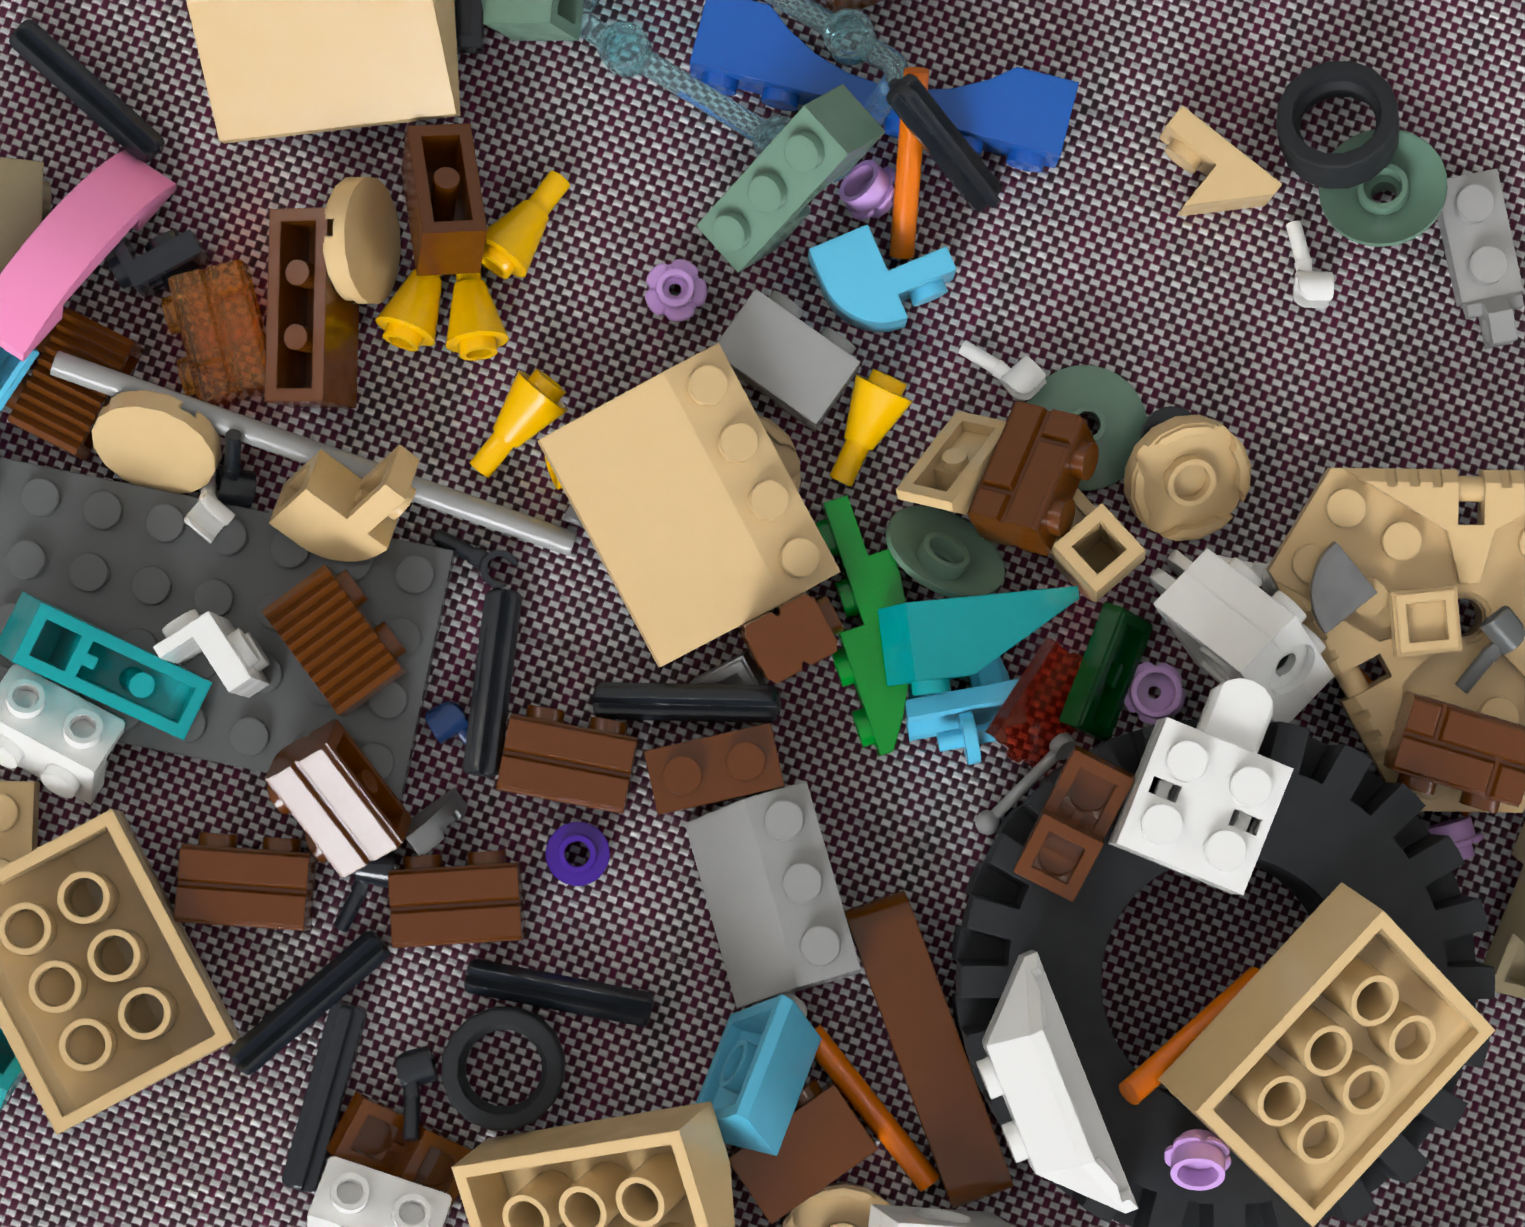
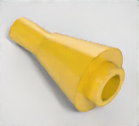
M551 170L528 200H523L487 228L482 264L489 271L503 279H508L511 274L521 278L526 276L548 223V215L570 187V183L561 174Z
M416 269L410 273L375 319L377 325L384 330L383 338L387 342L398 348L413 352L418 351L420 345L432 346L435 344L442 280L440 278L442 275L417 276Z
M481 270L480 273L456 274L457 283L454 284L445 346L448 350L459 353L460 358L463 360L478 361L491 358L498 353L497 348L508 342L509 338L488 287L481 278Z
M537 368L531 376L518 370L492 428L494 432L469 463L482 475L490 478L514 447H520L568 411V408L560 400L566 391L550 376Z
M874 368L868 379L856 374L844 434L846 441L829 475L831 478L852 487L869 450L873 451L913 403L912 400L903 396L907 386L906 383Z

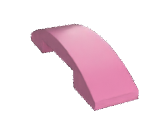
M126 150L114 155L84 178L40 223L0 274V347L21 361H24L62 319L63 304L131 228L139 232L176 191V183L143 161L137 160Z

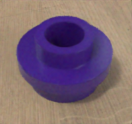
M571 822L561 826L551 835L546 847V861L550 871L558 880L572 886H583L596 881L605 872L610 860V848L606 837L598 828L585 822ZM575 841L585 843L590 851L589 860L580 867L571 865L565 856L568 845Z

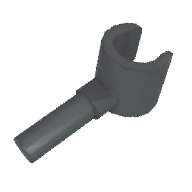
M1509 606L1499 608L1479 626L1491 643L1481 650L1479 655L1455 683L1458 688L1467 694L1494 661L1496 662L1501 655L1513 651L1524 640L1525 628Z

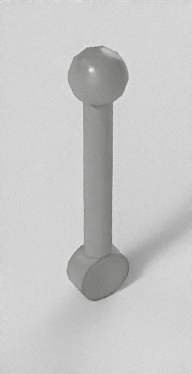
M1065 732L1057 735L1049 745L1050 751L991 811L984 810L978 814L975 825L980 833L985 835L994 834L1000 827V819L1058 760H1065L1069 757L1074 746H1078V743L1069 733Z

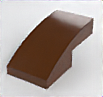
M1075 745L1038 816L1014 866L1013 872L1074 902L1104 845V838L1135 781V775Z
M356 1091L326 1149L333 1156L447 1193L452 1198L451 1209L459 1194L451 1167L473 1149L420 1121L419 1140L405 1141L403 1140L404 1113Z

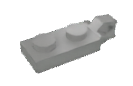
M1498 169L1447 178V197L1438 217L1456 306H1462L1465 319L1478 317L1485 349L1509 345L1513 341L1518 340L1513 310L1524 307L1522 296L1524 289Z

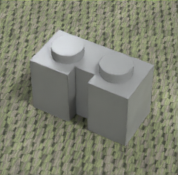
M755 289L717 343L720 344L738 379L751 388L759 390L773 400L775 405L815 432L859 370L860 361L852 356L856 347L841 334L829 327H825L819 333L801 321L800 318L804 311L785 295L773 290L770 296L767 297Z

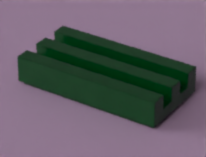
M1104 602L1059 722L1103 742L1111 738L1131 681L1151 635L1153 624L1121 606Z

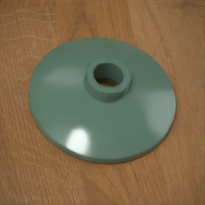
M1375 129L1349 138L1332 153H1345L1361 147L1373 136ZM1399 130L1398 147L1385 169L1372 180L1349 189H1324L1319 187L1320 204L1326 219L1332 227L1349 240L1373 247L1399 245L1421 235L1439 217L1447 197L1446 169L1440 156L1429 143L1417 135ZM1380 191H1390L1395 195L1394 200L1387 203L1374 202L1373 197Z
M1077 365L1051 374L1045 379L1046 384L1027 403L1043 406L1048 411L1055 409L1079 416L1089 414L1098 422V431L1093 435L1099 448L1098 463L1093 476L1088 481L1081 480L1078 489L1080 491L1099 490L1120 481L1124 477L1125 466L1132 450L1140 441V431L1147 418L1145 408L1137 392L1121 376L1102 367Z
M909 506L897 511L887 525L886 542L893 558L909 576L928 589L946 597L958 598L994 594L1004 580L1005 568L998 550L991 541L981 537L974 525L951 512L930 506Z

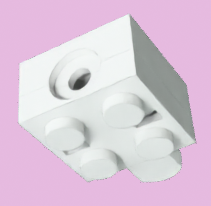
M1207 548L1192 562L1175 549L1166 559V562L1179 578L1175 580L1160 568H1157L1149 576L1150 583L1161 595L1153 603L1195 664L1219 683L1244 678L1254 680L1263 686L1273 700V715L1270 723L1277 721L1290 723L1334 677L1321 656V653L1326 649L1325 644L1313 631L1302 623L1307 618L1303 610L1281 591H1277L1271 597L1259 587L1262 585L1260 578L1238 558L1234 557L1229 563H1226Z
M1244 678L1227 680L1218 684L1210 692L1196 728L1169 717L1158 719L1135 773V781L1125 798L1108 844L1230 894L1244 895L1294 769L1258 754L1273 715V700L1266 689L1254 680ZM1156 777L1159 779L1152 794L1148 791L1153 778Z

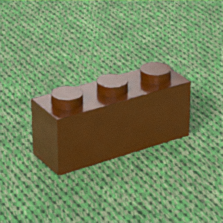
M326 207L270 209L265 402L299 409L357 408L359 304H353L355 301H345L338 295L328 276L323 254L324 236H333L334 219H325Z

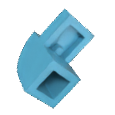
M868 224L809 249L808 262L830 308L848 324L871 332H890L905 328L908 316L902 301L910 298L913 307L943 296L948 292L945 283L953 280L957 270L946 246L888 271Z

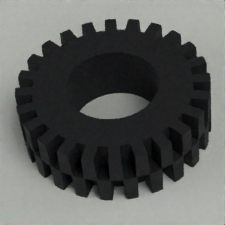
M1199 719L1180 720L1179 722L1196 728ZM1281 721L1269 723L1258 754L1294 769L1255 866L1266 871L1284 884L1301 902L1309 915L1320 906L1341 882L1381 908L1475 1009L1476 999H1495L1494 967L1476 962L1475 946L1472 934L1489 929L1481 899L1461 894L1452 871L1465 864L1450 836L1430 834L1422 820L1417 816L1426 805L1404 783H1385L1375 773L1370 771L1368 768L1373 760L1362 752L1346 744L1327 745L1315 738L1309 737L1310 729L1296 724ZM1155 725L1111 738L1094 746L1089 752L1135 775ZM1065 764L1059 766L1039 782L1040 787L1021 806L1013 808L1000 823V827L995 832L998 837L990 847L984 861L976 864L965 890L969 898L964 910L962 925L955 928L952 958L957 964L956 993H952L955 1022L962 1031L964 1046L968 1055L967 1059L978 1089L984 1095L1000 1127L1002 1124L1012 1121L1003 1095L991 1100L976 1061L987 1057L982 1039L1019 954L1034 950L1038 952L1138 1209L1125 1214L1051 1180L1048 1181L1069 1194L1084 1209L1108 1223L1114 1220L1130 1227H1311L1231 1150L1229 1154L1231 1165L1225 1171V1179L1219 1186L1209 1190L1196 1191L1177 1185L1171 1178V1167L1164 1160L1166 1147L1173 1145L1175 1138L1185 1131L1192 1129L1210 1130L1169 1091L1157 1087L1138 1105L1129 1103L1120 1093L1119 1084L1136 1069L1119 1048L1106 1018L1101 987L1105 949L1112 929L1126 905L1145 885L1169 870V868L1108 844L1123 806L1122 804L1104 838V845L1074 902L1014 873V866ZM1153 778L1148 792L1153 794L1159 778ZM1490 1037L1464 1065L1483 1067ZM1463 1066L1319 1222L1331 1216L1349 1224L1363 1218L1377 1208L1370 1193L1376 1190L1388 1178L1408 1184L1425 1168L1429 1161L1417 1148L1423 1143L1433 1127L1453 1131L1468 1105L1467 1102L1452 1094Z

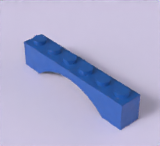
M753 0L705 1L690 59V75L692 78L700 79V87L707 91L727 96L736 95L737 89L762 95L761 102L770 107L785 111H796L799 104L805 105L844 84L878 124L884 125L885 134L898 139L900 118L886 101V95L890 91L888 85H881L847 73L814 53L787 28L769 4ZM1016 67L989 80L957 88L928 89V92L979 157L983 150L1007 156L1006 164L1016 169L1028 172H1042L1044 166L1055 168L1061 156L1079 82Z

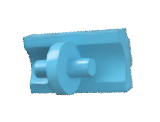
M1000 656L976 674L968 676L971 688L913 696L912 687L909 684V699L905 702V721L909 741L936 736L940 752L963 748L968 765L981 763L979 744L1002 740L1000 724L1022 720L1020 707L1022 693L1019 679L1010 680Z

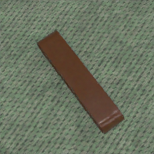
M904 889L845 910L853 941L952 1208H958L1013 1187L1005 1159Z

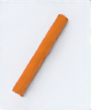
M922 67L904 68L903 77L907 74L917 76L928 90V69ZM901 119L899 123L889 256L897 259H911L914 257L923 146Z
M1256 967L1247 969L1119 1084L1122 1096L1129 1103L1138 1105L1161 1084L1158 1081L1160 1076L1254 977L1259 969Z
M821 1024L814 1029L821 1037L814 1057L919 1191L926 1190L940 1178L939 1173Z

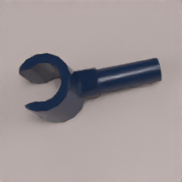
M445 701L426 713L425 720L440 744L459 735L466 746L469 720L457 703Z

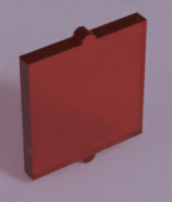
M1048 637L985 731L1008 749L1006 753L1008 758L1017 763L1023 761L1032 769L1050 751L1049 745L1057 735L1067 732L1072 736L1075 731L1071 726L1059 722V718L1083 656L1075 652L1070 654L1056 641Z

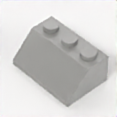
M807 781L742 799L685 823L737 1009L769 1000L781 994L794 993L860 974L861 967Z

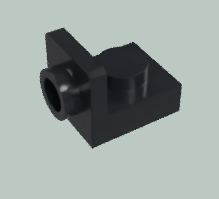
M190 229L181 234L178 230H171L158 235L145 245L146 253L137 257L130 242L124 236L113 248L114 251L105 257L121 287L125 289L133 285L146 300L213 264L202 242Z

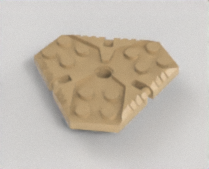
M1327 468L1266 568V571L1277 591L1286 594L1306 614L1307 618L1302 623L1313 631L1325 644L1326 649L1321 653V656L1345 694V697L1338 701L1368 755L1373 760L1372 762L1385 783H1396L1399 772L1393 771L1383 764L1390 737L1395 728V721L1401 701L1406 691L1525 726V637L1517 648L1505 655H1501L1496 662L1494 661L1468 694L1455 685L1481 650L1491 643L1479 627L1487 617L1499 608L1509 606L1525 628V470H1478V476H1458L1457 469ZM1459 502H1478L1477 524H1458ZM1334 541L1339 544L1377 591V594L1325 634L1319 628L1311 611L1310 585L1318 558ZM1446 585L1457 586L1458 599L1464 598L1469 601L1475 612L1473 625L1468 631L1461 634L1463 651L1395 657L1393 655L1387 591ZM1377 656L1386 674L1368 684L1358 665ZM1437 784L1434 795L1412 790L1426 805L1421 811L1487 812L1459 803L1462 791L1441 784ZM1525 793L1519 807L1500 803L1498 813H1523L1525 809Z

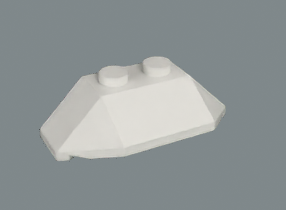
M1029 950L1019 954L982 1039L987 1057L976 1061L991 1100L1003 1095L1012 1121L1002 1124L1001 1127L1016 1163L1028 1159L1030 1167L1037 1175L1125 1214L1138 1209V1206L1038 952Z

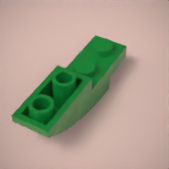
M848 495L823 503L822 512L825 519L814 522L832 556H838L845 577L844 580L835 582V587L846 619L858 616L861 625L839 633L838 639L841 648H838L837 652L831 655L842 687L852 684L855 686L862 708L852 711L851 714L862 747L874 745L877 755L880 757L894 750L903 720L908 684L887 686L878 609L905 603V597L897 562L890 553V550L887 549L868 556Z

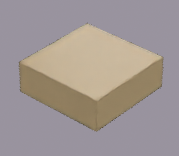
M1446 585L1387 591L1393 655L1395 657L1463 651L1457 586Z

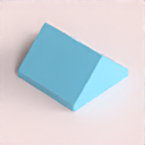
M783 994L730 1015L695 1103L712 1102L724 1143L775 1156L778 1155L821 1041V1037L795 1001Z

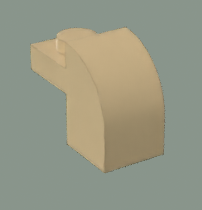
M399 444L361 479L321 449L284 483L269 524L302 548L323 558L355 562L378 556L388 549L399 516L407 509L416 494V488L411 484L420 459Z
M1077 488L1073 497L1075 517L1072 527L1063 537L1057 536L1048 555L1055 561V567L1073 586H1078V590L1093 602H1097L1145 560L1146 550L1103 503L1095 507Z

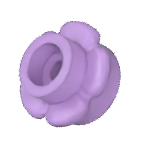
M866 160L857 164L848 172L841 183L839 196L846 203V208L851 212L854 219L878 218L891 209L895 192L893 185L895 184L896 172L889 166L882 168L874 160Z
M676 259L672 264L660 263L651 269L646 279V283L649 286L645 293L648 307L654 314L658 316L664 315L670 321L680 322L691 318L697 306H702L706 300V282L698 277L697 267L689 261ZM674 284L679 285L682 289L681 293L677 296H673L669 292L670 287Z
M1151 662L1139 664L1124 700L1126 708L1132 713L1136 712L1142 722L1152 725L1156 724L1158 719L1165 718L1170 714H1178L1183 708L1186 699V692L1181 685L1182 677L1174 667L1167 663H1160L1158 666L1153 665ZM1154 686L1160 690L1158 698L1152 699L1148 695L1150 687Z
M1471 816L1451 819L1426 827L1430 834L1450 836L1463 860L1475 856L1472 843L1480 842L1483 839V833H1475Z
M1203 1129L1185 1131L1175 1138L1173 1145L1166 1147L1164 1152V1160L1171 1167L1170 1174L1172 1180L1177 1185L1189 1190L1202 1191L1219 1186L1225 1179V1171L1231 1165L1228 1145L1217 1138L1212 1132Z

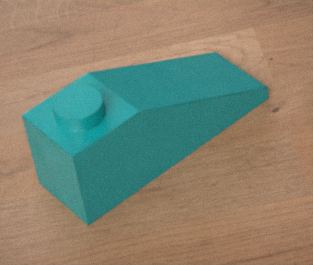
M1078 586L907 602L878 609L887 686L911 684L913 696L951 691L950 679L976 674L1079 599Z
M22 591L0 635V654L11 662L182 740L185 739L213 683L172 662L160 659L158 655Z

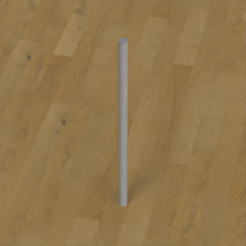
M62 351L57 352L51 367L50 375L112 397L121 392L137 390L169 394L183 401L181 409L190 413L194 418L197 411L204 415L218 434L225 436L228 430H239L242 434L241 442L304 464L321 449L361 479L379 464L370 459ZM414 475L411 485L416 488V494L412 502L567 556L570 555L577 532Z

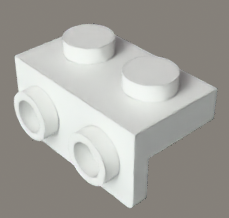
M193 609L177 617L162 629L166 638L153 647L160 659L179 665L185 664L203 652L228 692L250 698L270 685V682L262 672V669L270 665V662L251 633L244 634L240 628L235 630L229 619L210 611L199 616L196 609Z
M18 664L12 665L0 682V765L7 768H16L18 766L39 777L44 786L53 793L64 798H73L75 796L91 805L104 785L107 757L124 732V720Z
M332 1156L328 1159L307 1214V1227H443L452 1198L447 1193Z

